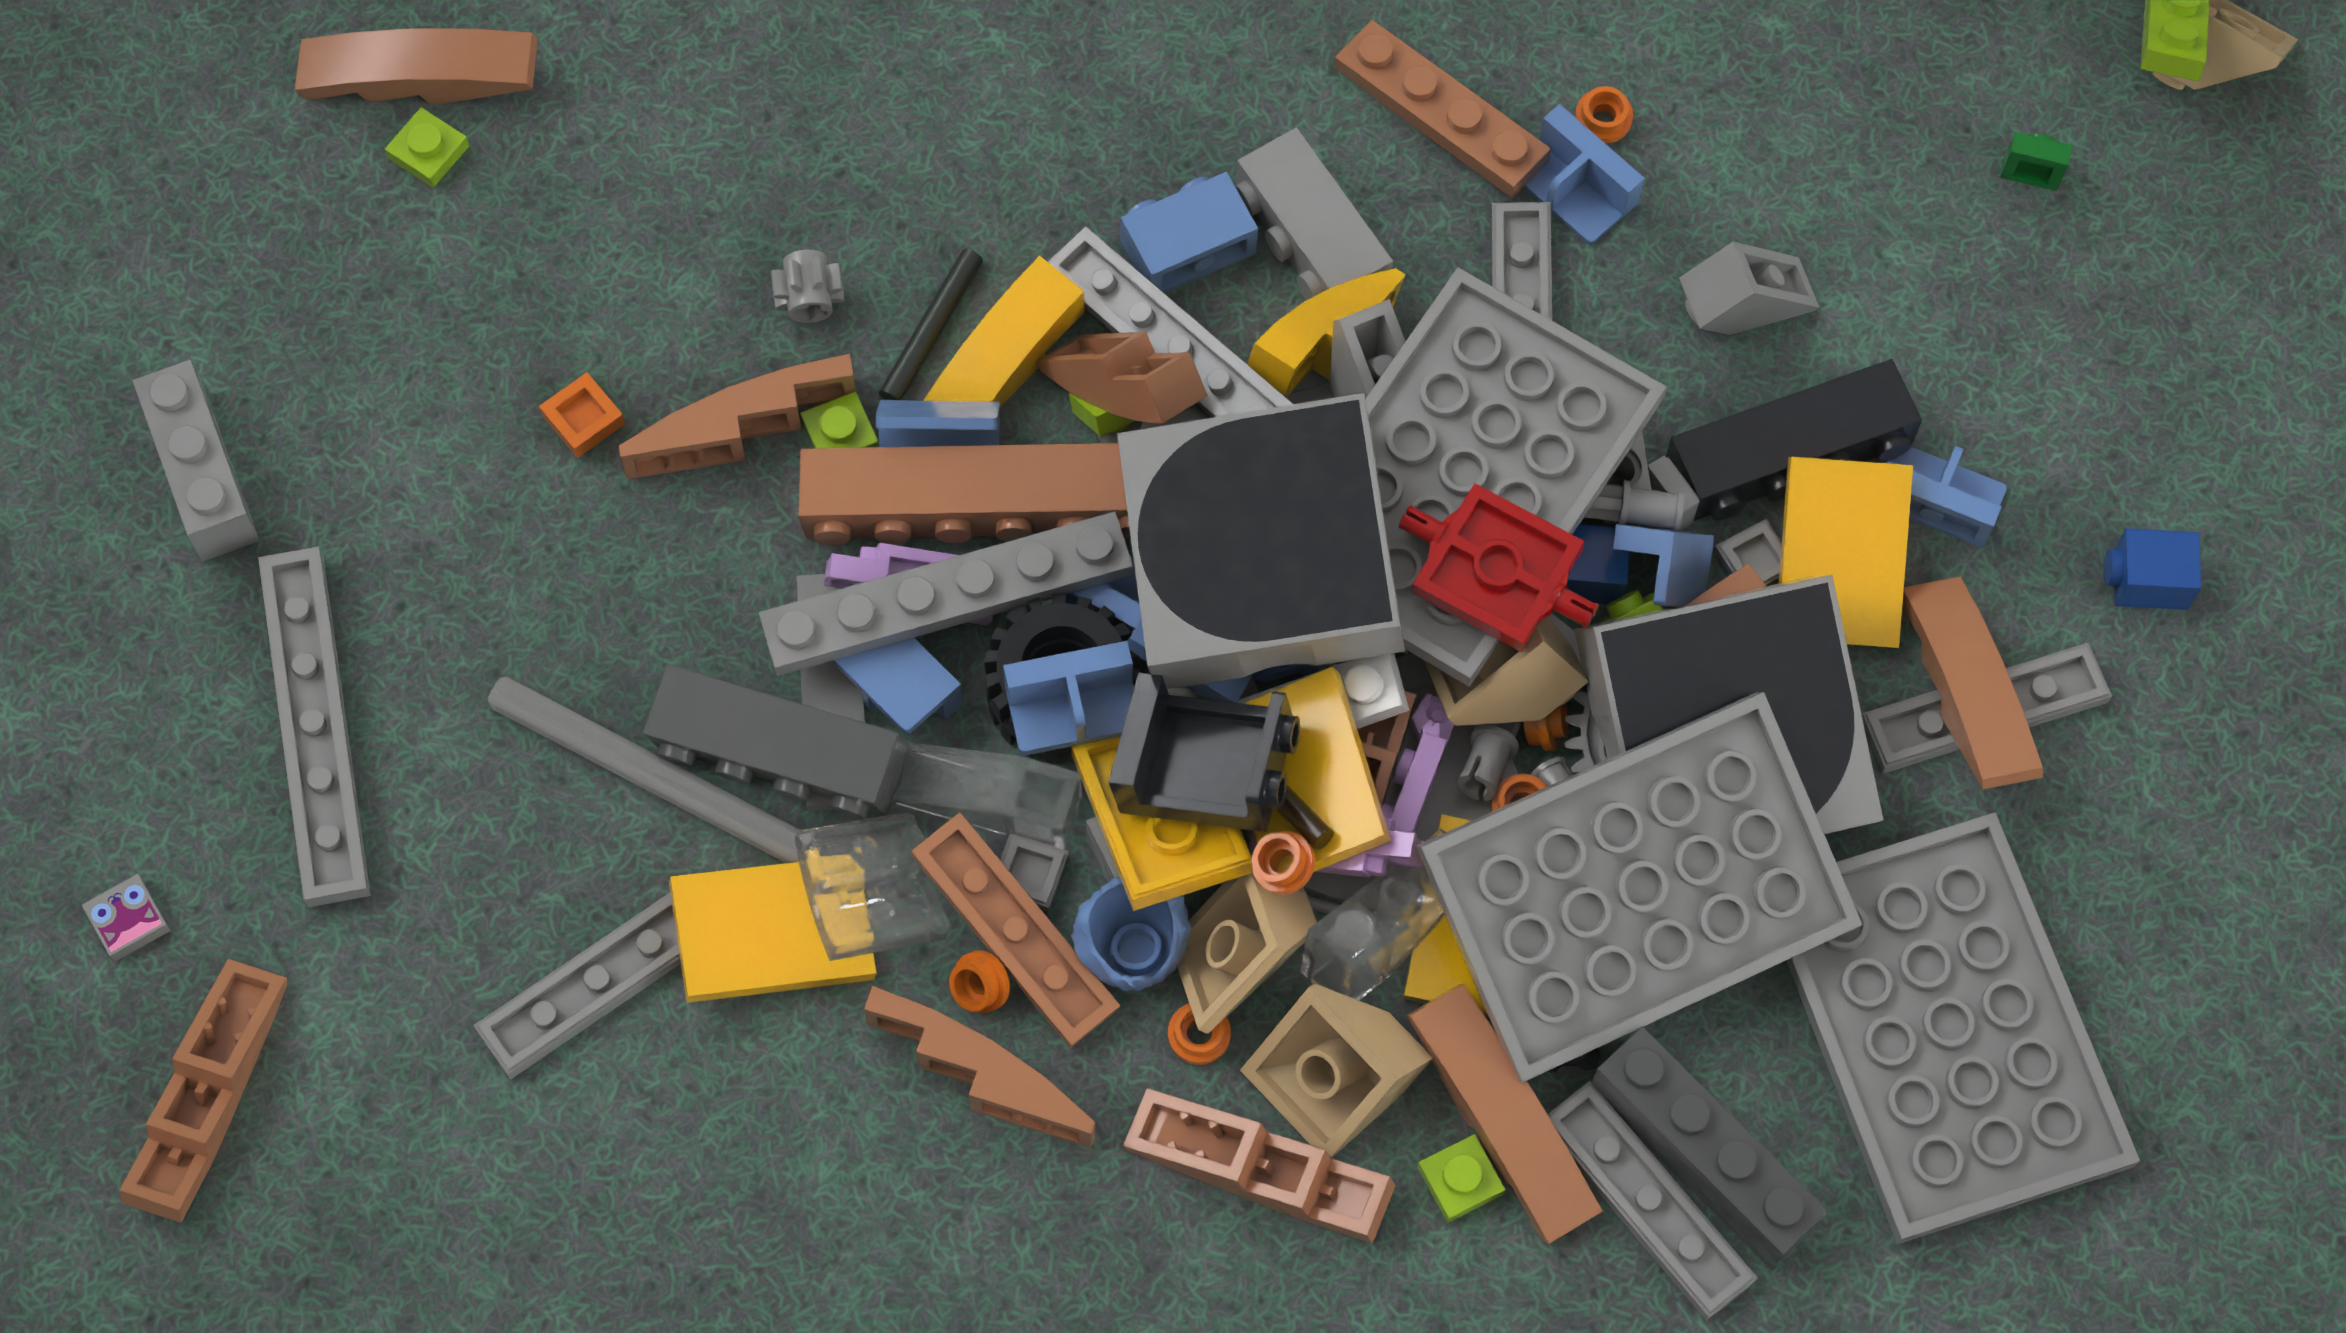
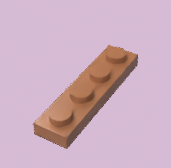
M1371 20L1335 57L1336 69L1512 199L1550 160V147L1374 20Z
M960 812L911 850L910 856L990 953L1000 960L1009 976L1070 1049L1119 1010L1120 1004L1100 980L1080 962L1075 950Z

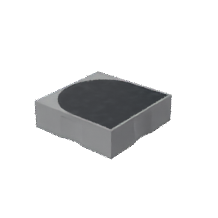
M1364 393L1117 433L1147 666L1151 675H1163L1167 689L1242 678L1263 669L1280 665H1323L1405 652L1394 574L1382 510V496L1372 431Z
M1832 575L1807 577L1726 595L1718 600L1677 609L1652 611L1589 625L1587 628L1579 627L1574 629L1582 669L1589 681L1586 684L1592 715L1602 734L1607 760L1751 694L1764 692L1824 834L1884 821Z

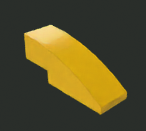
M1039 255L977 325L943 370L923 401L1000 402L1001 407L1039 368L1036 361L1044 357L1045 352L1085 312L1084 290Z
M1394 268L1364 275L1331 287L1304 301L1276 321L1254 343L1247 365L1285 398L1291 395L1311 370L1330 380L1334 321L1389 299L1393 307L1406 274Z

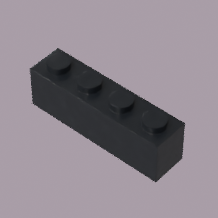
M1889 359L1671 437L1666 458L1669 457L1699 498L1700 502L1693 521L1711 515L1713 520L1718 521L1736 515L1745 508L1746 503L1764 496H1767L1770 501L1785 498L1788 457L1859 462L1877 457L1881 462L1889 461L1901 456L1911 448L1922 418L1893 359Z

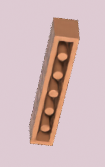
M1118 443L801 449L798 516L805 538H814L816 542L824 545H842L848 543L850 538H875L877 541L885 544H902L916 537H935L937 540L945 543H962L974 536H996L998 539L1008 542L1114 511L1116 512L1124 539L1131 540Z

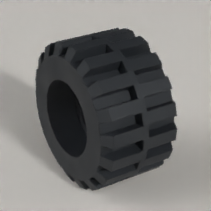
M1052 594L1053 604L1043 606L1039 597L1028 601L1026 614L1022 615L1014 609L1005 617L1006 630L998 627L995 629L991 636V650H986L984 661L986 696L994 725L1001 724L1002 737L1010 745L1016 741L1005 689L1003 665L1127 641L1131 635L1130 630L1124 622L1115 626V613L1109 608L1103 606L1098 612L1092 610V599L1079 596L1077 604L1066 603V594ZM1130 650L1133 663V686L1135 687L1138 673H1140L1139 656ZM1066 747L1046 751V763L1059 764L1060 753H1071L1072 757V748ZM1035 754L1026 755V756H1028V757H1030V758L1033 759L1034 756H1035Z

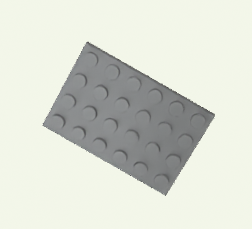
M1457 267L1368 394L1366 404L1372 431L1382 496V510L1405 649L1470 687L1500 643V640L1412 594V583L1428 559L1430 544L1398 528L1403 514H1406V509L1412 504L1415 508L1443 522L1447 516L1461 506L1470 489L1476 483L1560 529L1573 534L1665 398L1667 386Z
M1764 692L1751 694L1416 846L1495 1032L1519 1081L1522 1083L1863 925Z
M1996 812L1836 862L1863 925L1786 960L1896 1243L1900 1244L2135 1167L2140 1162V1159Z

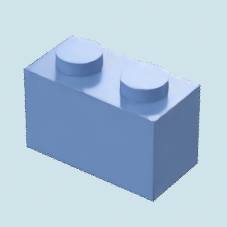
M1227 171L1213 178H1196L1184 185L1178 193L1162 200L1150 199L1140 202L1132 207L1125 216L1120 217V243L1133 267L1164 294L1257 254L1258 227Z

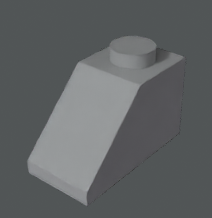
M1731 242L1679 277L1687 297L1685 306L1689 316L1699 326V329L1732 335L1813 312L1820 308L1799 257L1738 242Z
M1390 299L1334 321L1330 388L1334 398L1364 393L1366 399L1406 342Z

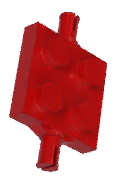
M1476 483L1470 489L1461 506L1447 516L1443 522L1415 508L1412 504L1406 509V514L1404 513L1400 520L1399 529H1403L1430 544L1428 559L1412 583V594L1520 652L1525 648L1539 623L1550 616L1553 611L1581 624L1584 628L1589 626L1591 619L1594 618L1599 604L1593 603L1566 588L1568 575L1583 552L1585 541Z

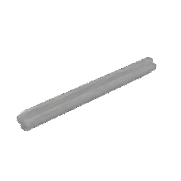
M501 677L491 690L488 702L492 710L784 863L811 861L814 857L818 845L816 844V839L808 833L657 756L651 751L509 677Z

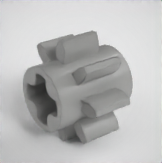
M799 250L792 252L783 259L784 270L777 269L771 271L775 308L777 310L788 308V316L793 321L801 323L822 321L831 316L833 312L832 303H843L845 301L841 266L839 263L828 265L827 256L821 251Z

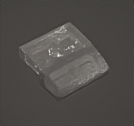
M912 811L796 832L795 845L803 883L814 921L829 961L946 939L951 925L931 880L910 856L911 850L925 840Z

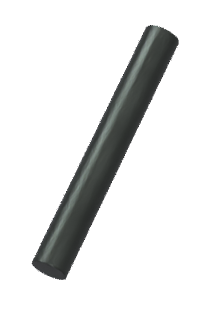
M966 248L961 251L879 391L881 398L886 400L903 399L983 262L982 257L975 251Z

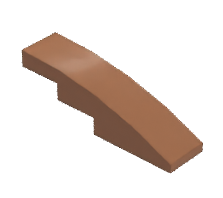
M410 28L351 32L301 39L294 90L304 99H322L358 93L368 102H381L420 95L428 104L440 105L532 90L538 38L531 32L486 29Z
M850 354L790 366L727 387L669 414L619 445L620 458L626 479L745 461L742 439L801 430L798 408L821 405L856 391Z
M1961 576L1904 587L1902 605L1922 641L1921 661L1941 695V717L1981 788L1988 789L2043 778V766L2011 679L1987 625Z
M231 959L226 961L172 1058L174 1074L146 1123L148 1139L119 1189L122 1204L182 1223L212 1165L252 1073L288 985L286 977Z
M1457 985L1408 1014L1407 1017L1425 1050L1433 1057L1431 1061L1466 1124L1475 1129L1504 1183L1512 1186L1541 1240L1550 1244L1603 1212L1536 1094L1527 1081L1523 1083L1519 1081L1495 1030L1465 985Z
M872 986L864 1007L867 1026L918 1041L919 1045L916 1055L919 1068L972 1084L969 1092L970 1109L972 1111L1092 1148L1095 1140V1121L1045 1076L993 1040L927 1006Z
M1148 1088L1145 1091L1123 1144L1127 1151L1286 1215L1372 1244L1396 1186L1390 1176L1331 1159L1325 1149L1269 1133L1260 1122Z

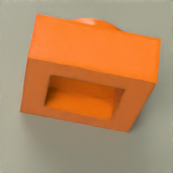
M588 372L539 406L544 420L577 459L625 425L621 411Z

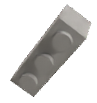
M1297 127L1237 160L1235 187L1251 216L1257 215L1267 229L1265 231V239L1274 256L1280 262L1288 259L1299 274L1296 278L1297 284L1306 300L1347 281L1392 269V258Z
M191 360L132 380L187 536L201 561L204 562L260 541L206 390Z

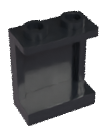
M1138 673L1108 782L1119 812L1121 814L1267 832L1272 810H1280L1284 803L1287 779L1286 773L1282 770L1286 754H1294L1297 750L1300 738V719L1298 716L1292 715L1285 692L1273 691L1268 707L1169 695L1163 675Z

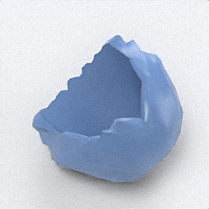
M1116 877L1102 885L1101 889L1095 891L1089 900L1079 906L1073 925L1074 931L1070 936L1074 942V950L1080 962L1098 979L1112 987H1119L1123 991H1141L1146 987L1163 982L1168 975L1176 971L1177 965L1182 961L1187 949L1191 923L1188 922V911L1184 904V895L1133 911L1120 877Z

